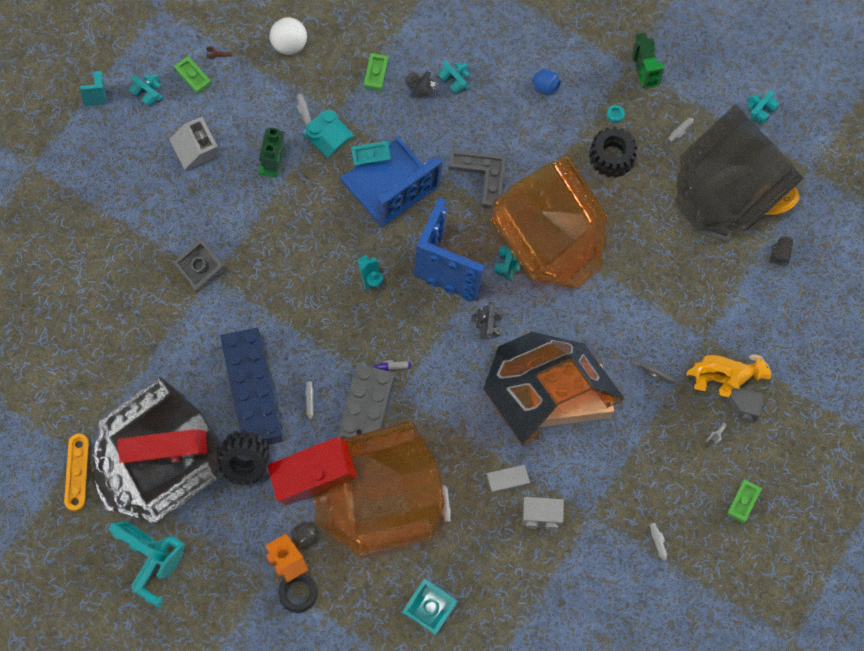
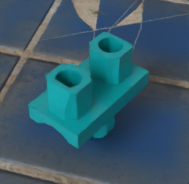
M445 60L442 63L444 67L437 75L444 82H447L452 76L456 79L449 85L455 94H458L463 89L467 91L470 86L461 76L464 75L466 78L470 76L467 72L469 65L467 63L461 65L459 62H456L454 66L457 70H455Z
M134 74L130 78L133 82L128 90L137 97L143 89L147 91L141 100L151 107L157 100L161 101L164 98L152 89L153 87L159 89L161 86L158 83V75L153 74L149 76L146 74L144 76V79L147 81L146 83Z
M770 90L762 100H760L762 98L760 94L757 96L750 95L747 98L749 103L747 108L749 110L754 108L751 111V116L748 118L749 121L753 122L755 120L763 125L770 116L763 110L766 108L772 113L777 110L780 103L773 98L775 94L773 91Z
M510 242L509 246H500L499 257L505 259V262H497L494 268L497 275L505 276L506 280L512 281L515 271L519 272L520 268L527 266V261L523 258L524 254L520 253V250L515 247V242Z
M367 255L357 260L362 283L366 291L370 287L380 286L384 278L380 273L378 260L375 257L369 259Z

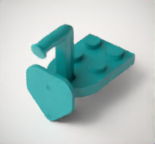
M127 520L113 522L108 530L113 533L114 538L120 541L124 540L130 544L129 548L148 556L132 584V590L149 603L160 608L163 597L155 596L146 590L145 587L158 565H161V568L157 573V578L162 579L171 575L182 559L185 543L173 536H168L158 542ZM169 545L175 548L171 554L167 549Z

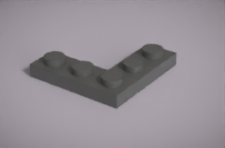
M451 150L449 170L485 174L482 207L501 208L506 156Z

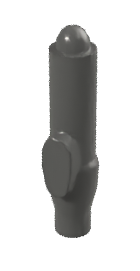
M643 363L641 367L648 372V375L656 379L661 378L670 384L677 382L675 377L653 365Z

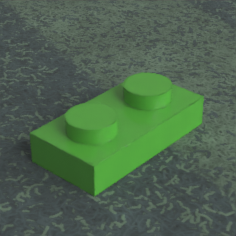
M370 54L364 88L382 91L389 56Z
M189 56L174 65V70L196 94H199L211 85V80Z
M744 479L726 515L745 523L762 488Z

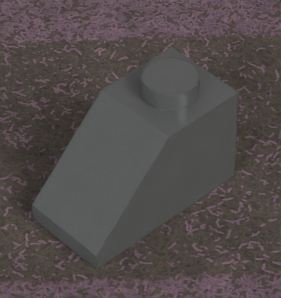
M740 388L732 389L730 397H725L737 417L749 423L757 421L760 416L764 395Z

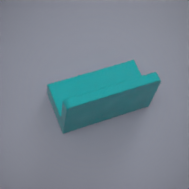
M101 71L94 72L95 85L80 86L84 106L106 104L105 86Z
M391 141L351 147L354 165L390 160L389 145H391Z

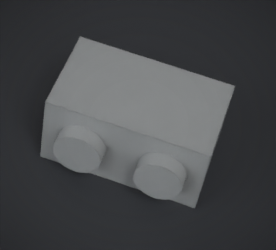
M524 497L522 525H526L530 529L546 526V529L557 530L558 527H562L564 499Z

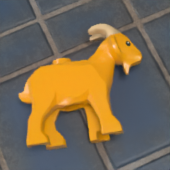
M709 355L705 356L701 362L695 363V366L687 371V376L692 375L696 377L694 389L706 391L707 382L712 380L724 383L719 389V395L730 397L732 389H739L741 385L753 376L755 381L770 379L771 371L769 365L759 355H750L749 359L755 362L748 365L722 356Z

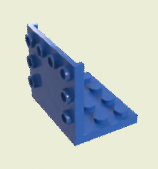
M399 136L389 145L390 160L360 164L344 176H340V181L381 228L440 187L442 170L440 158L437 156L433 160L429 159L423 165Z
M439 197L416 246L414 276L425 280L430 286L444 288L447 293L460 294L467 301H477L485 265L437 247L438 242L441 243L445 232L443 231L446 226L444 223L447 218L445 215L448 210L445 207L446 200Z

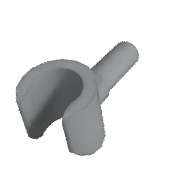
M723 423L718 431L712 432L706 439V442L712 439L715 442L713 447H716L722 439L721 433L727 427V424Z

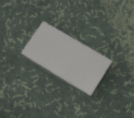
M525 465L487 473L491 493L530 485Z

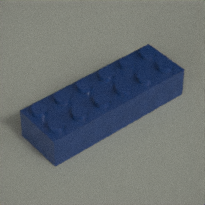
M259 328L220 335L240 433H242V430H246L247 433L253 431L255 432L254 435H261L262 440L267 441V445L283 442Z

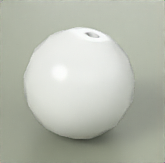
M286 17L274 23L270 30L269 38L272 46L279 53L293 55L303 49L307 41V32L300 21L295 18Z

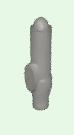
M299 94L297 95V108L299 113L302 114L305 125H308L311 122L310 114L303 95Z
M686 119L671 133L667 141L671 143L673 140L679 139L686 133L685 130L693 124L694 119Z
M308 381L306 382L305 389L306 416L311 420L314 416V390L312 382Z
M443 485L440 489V513L444 517V523H450L451 508L448 488Z
M652 523L649 525L652 538L654 539L659 557L665 561L667 553L663 544L665 542L664 536L658 530L656 523Z

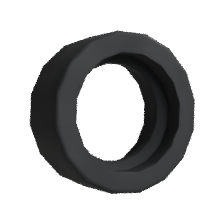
M303 573L289 582L283 578L279 585L278 596L280 603L286 610L293 613H302L310 609L315 603L317 589L312 578ZM297 581L306 584L310 592L307 601L299 605L289 602L285 594L287 587Z

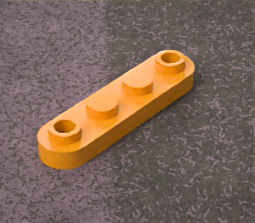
M83 434L73 435L69 439L64 503L71 512L81 511L86 502L89 441ZM81 442L83 443V446L81 448H77L76 444ZM73 500H79L77 505H72Z

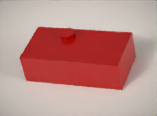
M199 429L117 439L119 463L124 464L171 459V462L183 461L182 457L208 454L206 432Z
M335 437L268 464L276 500L284 505L295 503L357 478L348 443L340 437Z

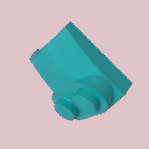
M332 110L323 111L302 132V135L327 159L347 141L355 137Z
M423 579L402 613L436 635L455 609L458 600L434 583Z

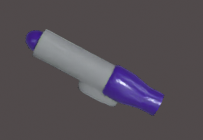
M387 360L381 364L373 365V367L388 371L408 369L412 364L408 361L394 362L393 360Z

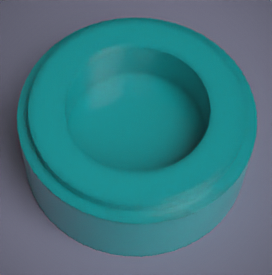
M619 105L610 106L606 113L607 119L612 123H620L625 116L624 109Z

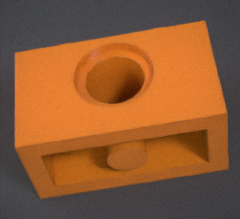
M287 534L265 545L268 551L265 555L271 565L275 564L274 569L279 577L283 576L287 582L308 571L303 556Z

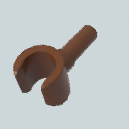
M213 46L206 48L207 52H213L206 54L208 59L212 60L220 56L232 57V52L216 51Z

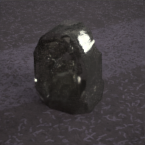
M783 236L771 247L769 258L771 264L788 266L792 253L793 238Z

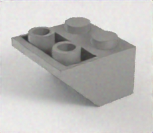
M203 117L185 123L169 139L185 171L219 157L218 146Z

